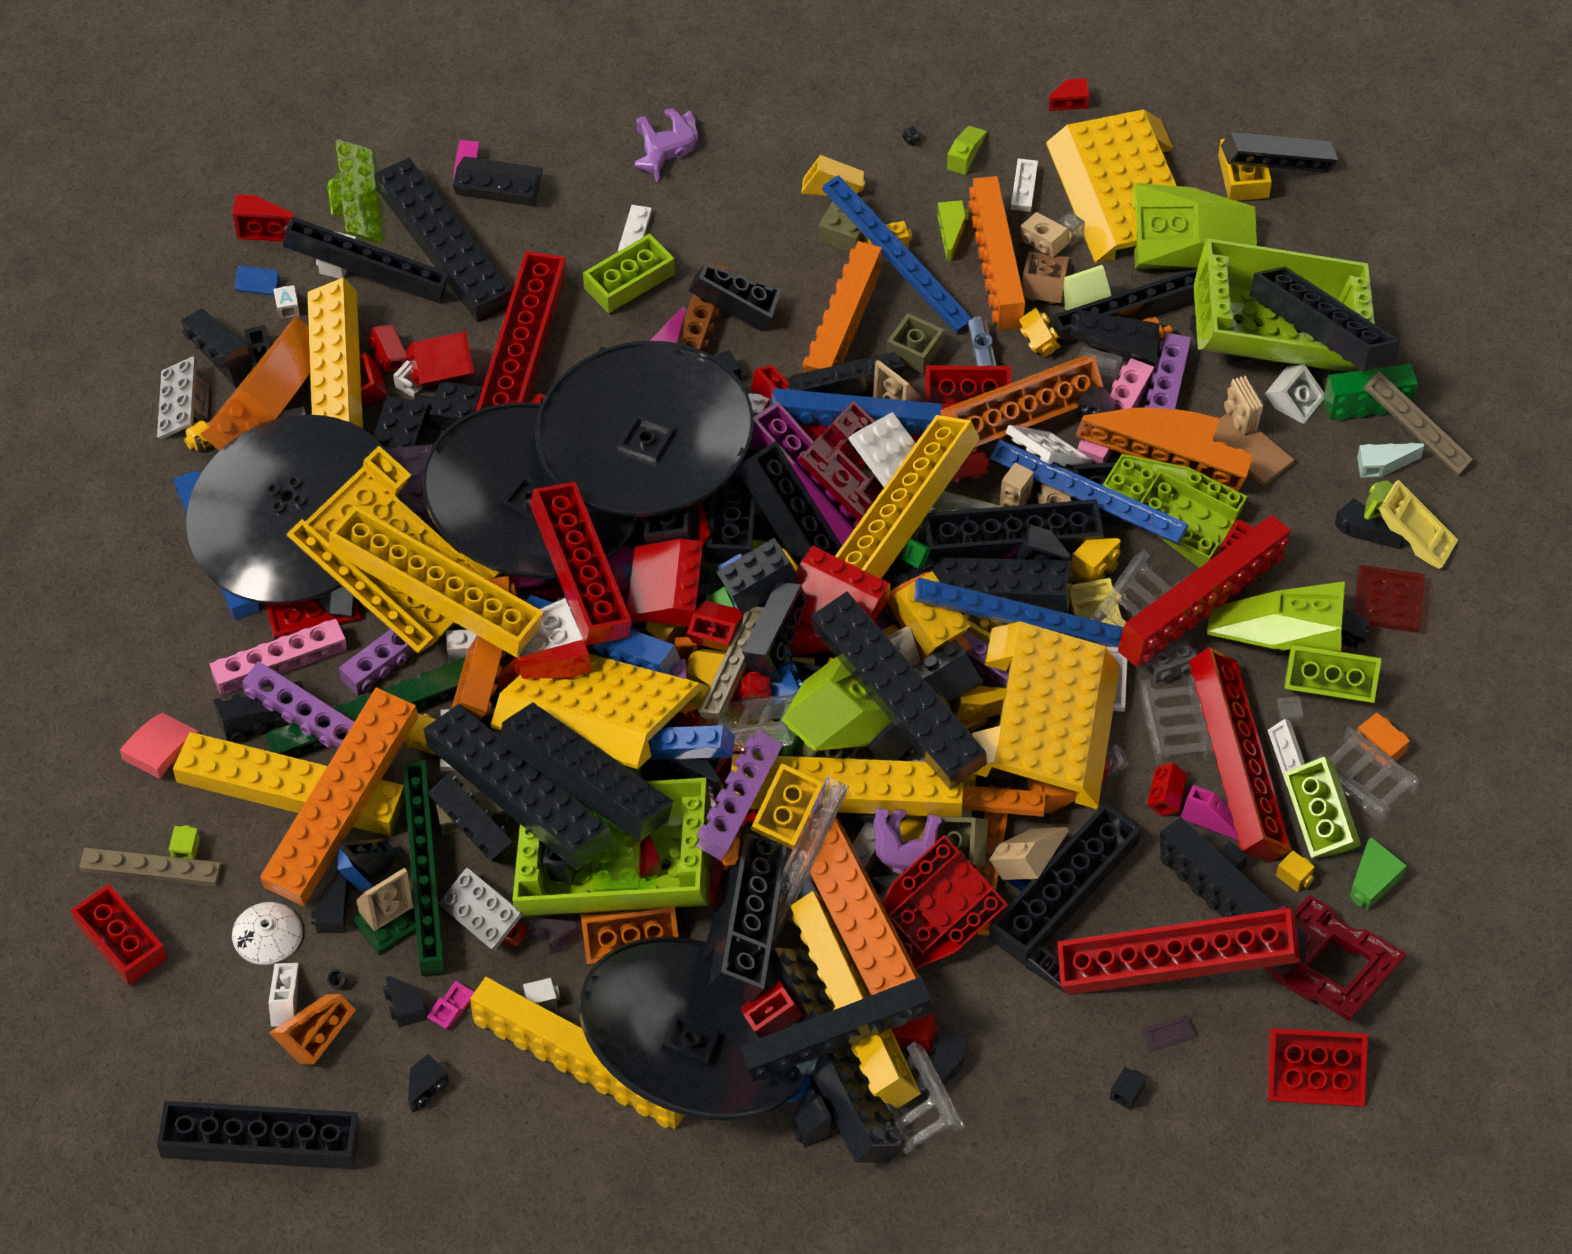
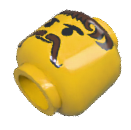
M201 420L186 429L184 441L190 450L194 448L197 452H202L213 446L200 434L209 422L206 423Z

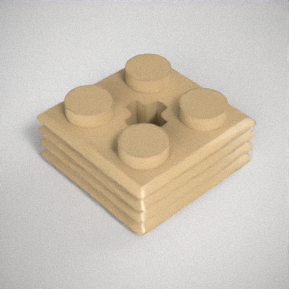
M1246 376L1244 378L1240 377V379L1236 378V380L1232 379L1231 386L1227 389L1228 399L1224 402L1225 410L1228 414L1231 413L1235 428L1240 429L1243 435L1249 434V432L1253 433V431L1257 432L1263 404Z

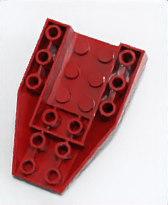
M945 835L892 882L882 900V904L916 970L956 953L1008 906L1006 901Z

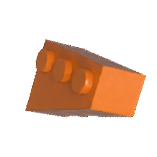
M326 994L270 1031L269 1034L299 1064H315L356 1009L341 994Z

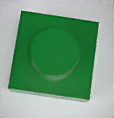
M909 539L902 560L918 569H923L931 548L915 539Z

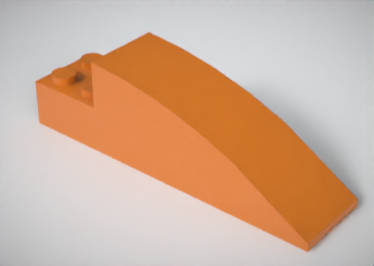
M297 316L294 317L200 433L219 451L244 432L268 421L275 420L309 375V327Z
M1128 408L1084 415L1075 435L1077 438L1126 455L1189 467L1236 491L1240 490L1245 481L1253 455L1244 449H1235L1229 447L1224 442L1213 441L1220 418L1178 409Z

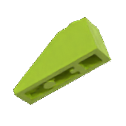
M968 125L955 139L948 152L947 170L966 175L987 131Z
M962 200L938 203L937 217L947 262L952 261L965 229V221L968 220V209L964 208Z
M1385 480L1376 482L1370 488L1369 493L1371 494L1366 501L1364 518L1368 520L1382 516L1379 508L1393 487V484Z

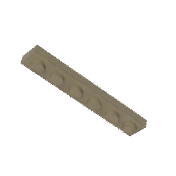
M1380 371L1363 387L1421 443H1424V446L1454 474L1459 475L1472 461V458Z
M754 607L744 613L699 710L702 718H723L748 664L742 653L743 646L747 642L752 628L758 621L761 610L764 607Z
M84 848L79 869L81 872L217 886L221 863Z

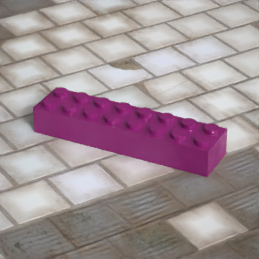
M777 401L754 416L751 446L758 452L777 441L843 546L859 521L797 461L812 445L813 440Z

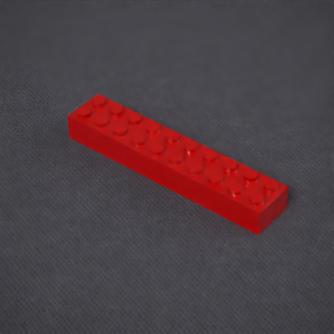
M525 251L476 411L498 404L528 403L567 274L566 257Z
M1271 514L1127 621L1124 625L1118 652L1136 667H1139L1144 662L1148 663L1157 652L1164 651L1170 642L1180 639L1186 630L1193 629L1202 618L1209 617L1214 609L1222 607L1231 596H1237L1246 585L1250 586L1259 575L1266 574L1275 563L1279 564L1285 557L1284 552L1290 542L1291 529Z
M1209 647L1190 659L1189 662L1191 675L1197 687L1196 693L1202 705L1201 711L1207 723L1206 729L1212 741V750L1217 759V768L1222 777V787L1226 792L1227 804L1234 820L1233 826L1239 838L1238 844L1243 852L1270 863L1290 852V843L1238 662Z
M1290 908L1058 941L1060 983L1062 989L1068 995L1300 962L1296 916Z

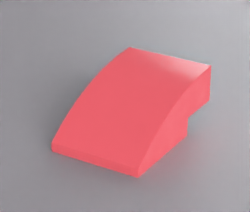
M161 713L145 723L120 749L122 760L160 779L170 765H175L189 732L200 734V732Z

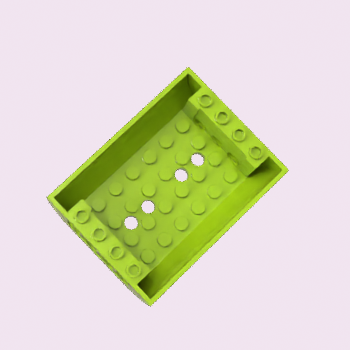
M1207 238L1194 283L1198 350L1295 365L1305 364L1308 367L1341 372L1362 371L1353 363L1344 360L1336 352L1329 350L1321 342L1315 341L1309 334L1305 332L1298 333L1296 329L1299 330L1297 326L1285 321V318L1273 313L1270 308L1258 303L1249 294L1255 272L1286 266L1374 323L1368 263Z
M707 779L646 781L671 798L673 805L669 821L650 834L661 866L664 864L671 866L668 869L662 870L663 872L640 879L623 830L572 794H570L609 826L612 845L578 869L579 872L575 874L572 883L551 881L543 864L545 844L520 824L513 891V904L516 911L522 912V916L710 905L712 855L696 847L700 839L697 837V833L703 824H708L709 819L706 817L712 808ZM596 868L602 869V870H601L599 873H597V874H592V873H591L592 870H594V869H596Z

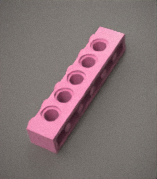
M1132 358L1127 365L1122 366L1119 374L1120 378L1114 381L1111 388L1112 393L1110 396L1115 401L1114 411L1137 408L1151 383L1154 371L1153 366ZM1081 440L1077 448L1093 459L1091 464L1106 463L1113 451L1086 440Z
M333 619L324 621L311 628L302 629L297 633L282 636L272 642L260 644L255 648L240 651L227 658L218 659L210 663V668L222 696L243 688L242 681L258 661L278 674H283L347 651V646L337 620Z

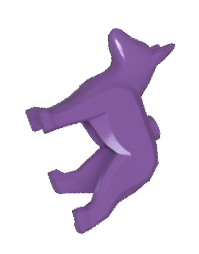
M674 108L664 111L665 115L670 117L673 122V131L655 132L646 116L636 119L638 125L637 132L644 137L646 156L635 161L634 165L638 169L652 173L657 183L659 182L660 170L665 160L674 157L683 158L695 148L698 141V133L695 126V117L692 116L691 111H687L682 116Z
M876 808L873 822L876 855L885 865L893 867L892 871L903 873L937 842V829L939 824L942 823V817L928 814L922 839L902 842L899 825L901 819L906 815V811L894 810L887 823L890 810Z

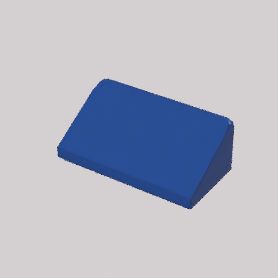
M238 266L235 291L275 296L274 289L278 288L280 282L279 272L271 269Z
M339 849L337 870L357 890L364 891L373 888L374 886L367 874Z

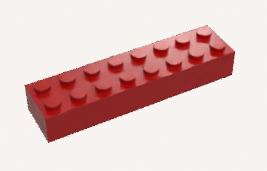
M576 482L533 489L530 506L585 646L628 638L632 621Z

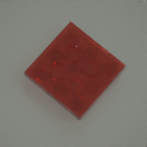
M1359 565L1353 613L1369 621L1370 626L1419 633L1425 574Z

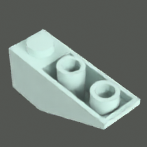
M1424 443L1360 445L1357 455L1360 478L1383 477L1420 459Z

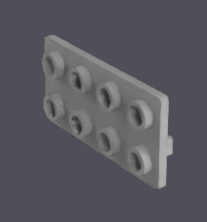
M194 356L161 372L157 437L159 439L192 426L193 416L199 421L208 419L210 385L196 375L197 359Z
M468 868L462 872L439 902V905L492 950H496L523 915L522 912L516 911L514 904Z

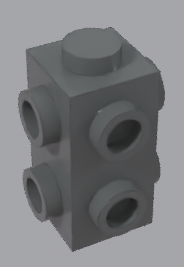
M1188 641L1174 643L1164 651L1157 652L1146 663V668L1155 683L1161 681L1168 682L1175 676L1190 674L1191 666L1189 660L1198 655L1195 648L1190 646Z

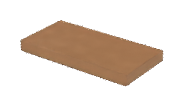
M1227 413L1219 419L1213 441L1224 442L1229 447L1244 449L1249 454H1252L1253 458L1248 474L1263 487L1294 464V459L1259 429L1257 432L1253 431V433L1249 432V434L1243 435L1240 429L1235 428L1231 413Z

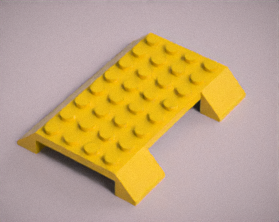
M1144 109L1066 125L1047 141V147L1095 264L1115 260L1116 250L1137 246L1135 209H1132V188L1134 184L1176 186L1162 153L1172 151L1174 148L1162 120Z
M378 446L364 459L363 467L307 521L303 519L299 521L287 533V536L414 651L420 653L432 646L455 622L329 551V534L348 512L356 505L486 580L498 578L501 572L487 568L471 560L461 552L458 553L396 497L411 477V474Z
M1021 621L992 628L985 665L1007 671L1010 664L1000 725L972 733V736L987 752V765L974 774L987 777L992 767L1076 791L1075 803L1097 809L1120 670L1119 663L1106 646Z
M589 654L593 672L573 678L522 679L520 674L500 693L491 727L501 730L503 721L534 702L622 765L639 769L651 757L648 741L689 701L703 704L710 687L688 679Z

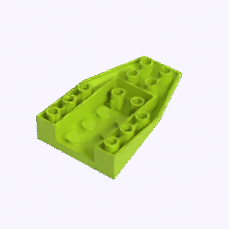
M1135 183L1132 188V209H1135L1137 246L1134 249L1135 270L1198 268L1207 238L1257 246L1255 206L1193 187Z
M1126 454L1120 456L1103 483V486L1186 522L1189 527L1179 545L1160 536L1158 537L1199 568L1214 558L1221 543L1242 512L1247 499L1246 495L1189 467Z
M1345 581L1279 590L1226 603L1222 607L1214 609L1209 616L1207 635L1280 650H1290L1293 644L1341 651Z
M837 657L802 683L781 719L791 731L795 732L814 751L867 746L891 722Z

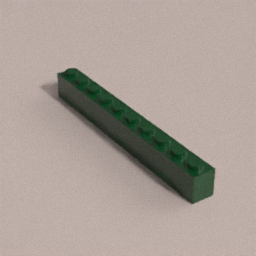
M465 657L448 665H441L427 673H420L411 679L399 681L390 687L381 688V690L416 705L417 712L449 701L455 697ZM371 694L357 697L355 700L345 704L336 705L333 709L355 722ZM294 722L282 728L273 729L265 734L270 752L293 758H300L326 748L319 741L318 737L313 734L307 735ZM321 722L318 726L326 728L330 724L328 722ZM340 734L337 738L344 740L346 734Z
M426 761L403 763L420 972L421 976L445 974L430 798L427 794L429 787Z

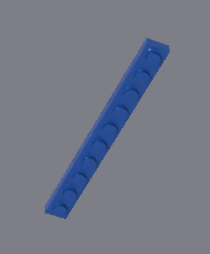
M839 175L823 184L822 190L873 245L882 247L881 253L955 333L968 326V321L972 320L970 315Z
M999 440L990 457L991 461L1008 469H1011L1014 463H1017L1034 472L1033 480L1077 500L1097 499L1100 510L1177 545L1180 544L1189 527L1186 522L1058 465L1048 464L1042 461L1040 457L1002 440Z
M920 577L915 581L914 601L1007 624L1021 621L1106 647L1119 648L1123 633V627Z

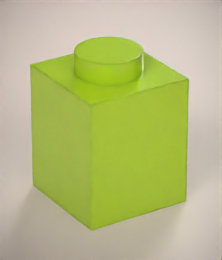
M187 825L182 827L174 826L169 846L170 857L195 860L200 842L197 828Z

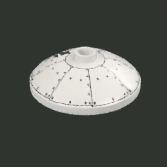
M263 902L249 907L240 914L233 926L232 940L236 951L245 960L259 965H271L287 959L296 951L302 940L303 929L298 915L290 907L277 902ZM264 924H269L268 927H262Z

